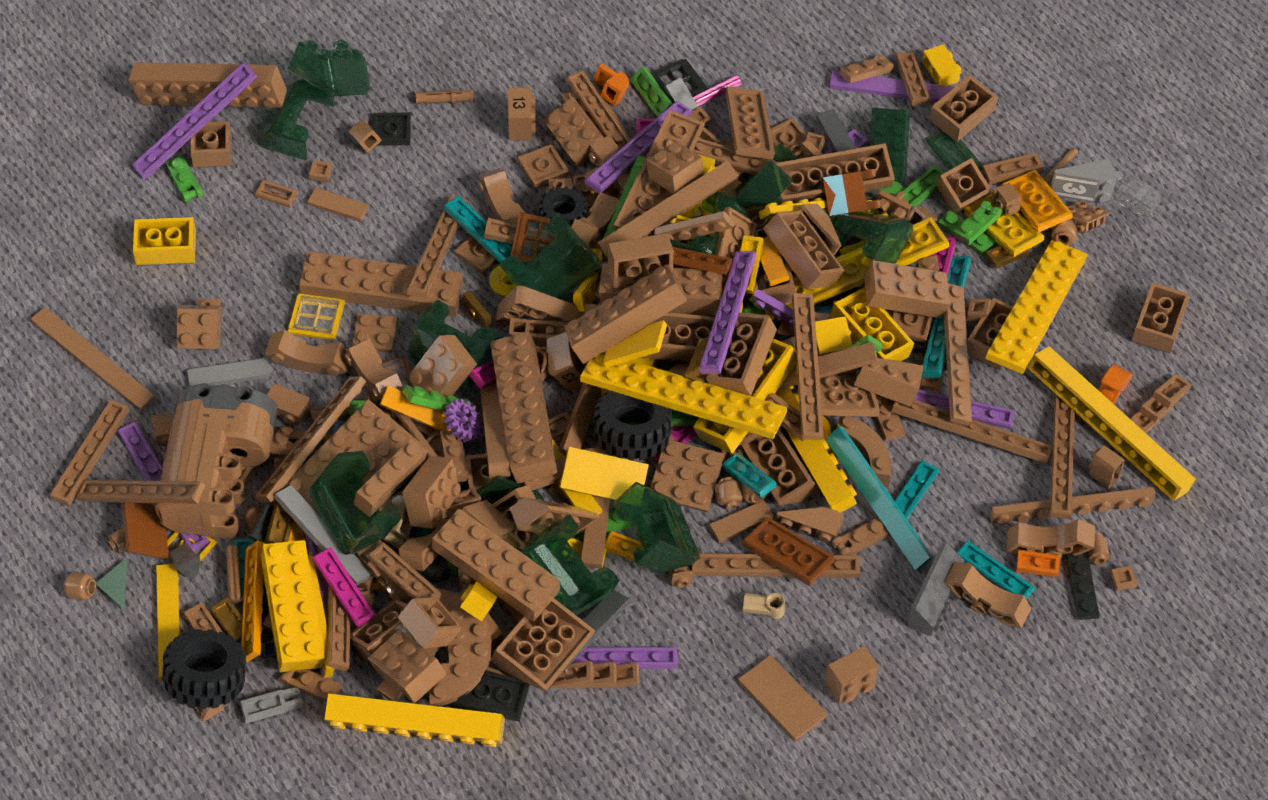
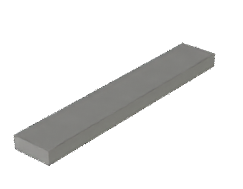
M292 485L275 494L274 499L322 551L329 547L333 549L356 586L371 577L372 573Z

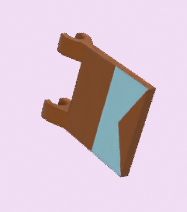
M875 169L822 178L829 216L881 207L880 200L866 202L863 179L876 176Z

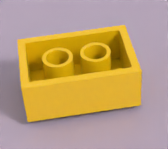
M193 217L134 219L133 254L136 265L195 263L196 228Z

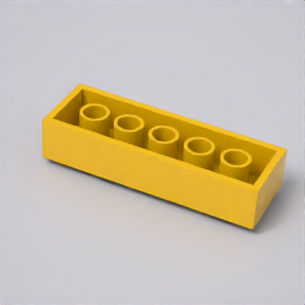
M776 339L772 340L752 392V397L767 401V397L771 393L775 394L796 365V353L791 345ZM699 418L693 426L701 441L732 454L748 433L747 431L704 418Z
M301 540L263 544L260 556L279 672L322 668L325 654L306 542Z

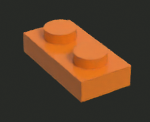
M1018 550L1016 572L1058 578L1060 555Z

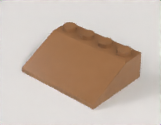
M553 598L534 622L524 616L498 646L490 661L507 674L546 692L596 631Z

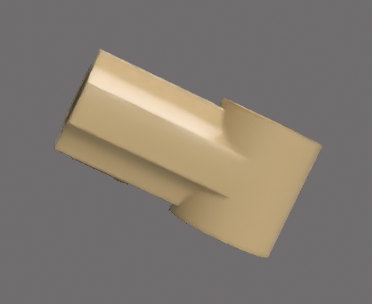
M745 593L743 612L768 615L770 618L779 619L785 613V599L779 593H772L769 596Z

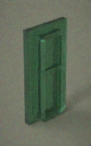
M945 132L927 139L929 146L949 170L971 158L978 169L982 170L983 165L961 139L956 142Z

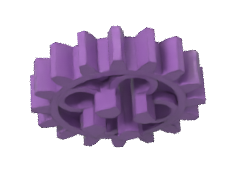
M456 399L445 407L446 411L443 414L447 417L444 419V422L448 423L446 428L452 430V436L457 435L458 441L463 439L464 443L472 442L482 435L481 431L484 427L480 424L484 421L479 418L481 413L475 411L476 406H470V401L464 403L463 399Z

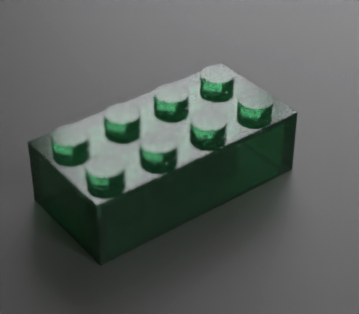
M872 107L869 146L886 143L895 178L894 181L905 184L910 111Z

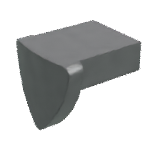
M187 543L169 552L170 559L183 575L190 578L197 576L200 568V556Z

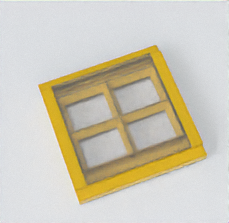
M298 293L288 332L292 335L335 341L345 300Z

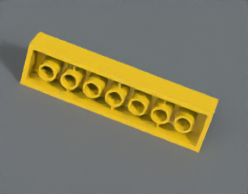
M328 694L324 719L335 729L345 730L346 726H351L354 731L367 732V728L376 731L375 733L388 735L389 731H395L397 736L410 737V733L416 734L420 739L431 740L432 736H437L440 741L453 742L454 738L460 739L463 744L474 745L475 741H479L486 747H496V744H502L505 723L504 716L497 713Z

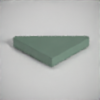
M126 559L96 582V587L121 610L125 608L128 566Z

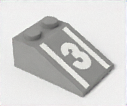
M1105 159L1054 170L1051 188L1058 197L1093 203L1100 201L1103 203L1112 198L1117 175L1110 160Z

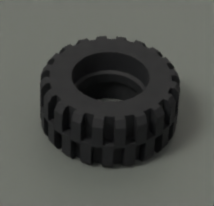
M610 390L602 395L595 404L593 421L594 439L611 456L614 454L617 458H628L630 461L634 459L644 460L648 456L651 458L657 452H661L670 440L672 409ZM635 420L644 424L629 425L622 423V421Z
M196 629L195 632L188 631L183 636L179 635L173 639V642L171 641L164 651L163 686L173 699L176 698V701L182 705L187 704L190 708L200 707V709H207V707L211 706L212 709L218 708L220 704L226 705L231 699L234 700L244 687L246 671L245 652L233 637H227L224 632L219 631L217 633L212 629H208V631H202V629ZM198 666H209L216 668L217 670L209 672H200L193 670L191 668Z

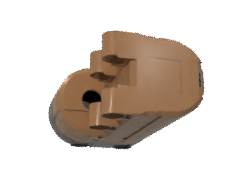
M200 383L188 387L179 393L160 481H201L205 484V488L198 504L155 503L156 514L163 526L179 533L198 534L212 538L233 539L239 534L238 518L232 512L235 510V504H240L245 500L246 493L243 481L238 478L242 474L241 467H255L264 463L269 458L278 405L266 394L247 386L238 388L226 384L211 386L206 383ZM239 449H243L247 453L245 456H237Z

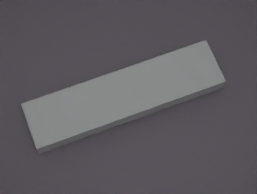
M268 358L187 369L190 387L200 383L215 386L270 378Z

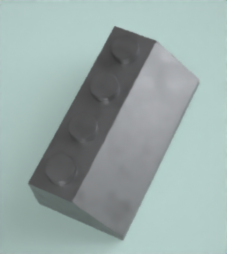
M945 541L942 542L911 607L908 628L928 636H932L934 630L938 632L942 623L940 617L942 614L946 615L950 606L948 599L955 596L944 581L954 562L964 563V560Z

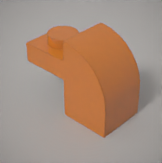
M603 63L598 66L593 81L603 87L600 96L616 106L623 100L629 86V79L624 72L616 73Z
M1113 364L1104 375L1098 391L1115 404L1121 391H1125L1134 374L1117 364Z

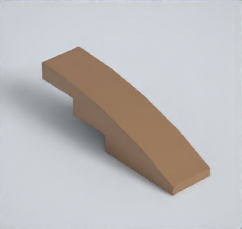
M1177 374L1173 375L1154 392L1153 396L1141 406L1139 412L1130 420L1145 433H1148L1186 394L1192 384Z
M591 661L572 663L550 687L619 688L639 685V665L637 662L616 665L614 661L600 664H592Z

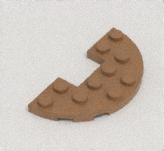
M437 589L441 592L439 601L461 625L462 629L448 645L449 663L440 664L446 675L429 690L430 706L438 707L458 700V697L476 687L489 666L492 652L491 635L485 618L480 621L460 608L463 603L460 599L462 596L443 589Z

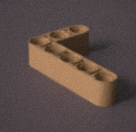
M517 286L498 304L495 324L497 326L506 325L510 327V318L520 319L524 314L542 321L569 323L585 315V312H578L577 306L528 287Z

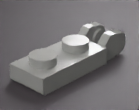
M294 687L283 691L277 690L241 701L240 706L245 723L301 708L304 706L302 699L285 702V699L299 696V688Z

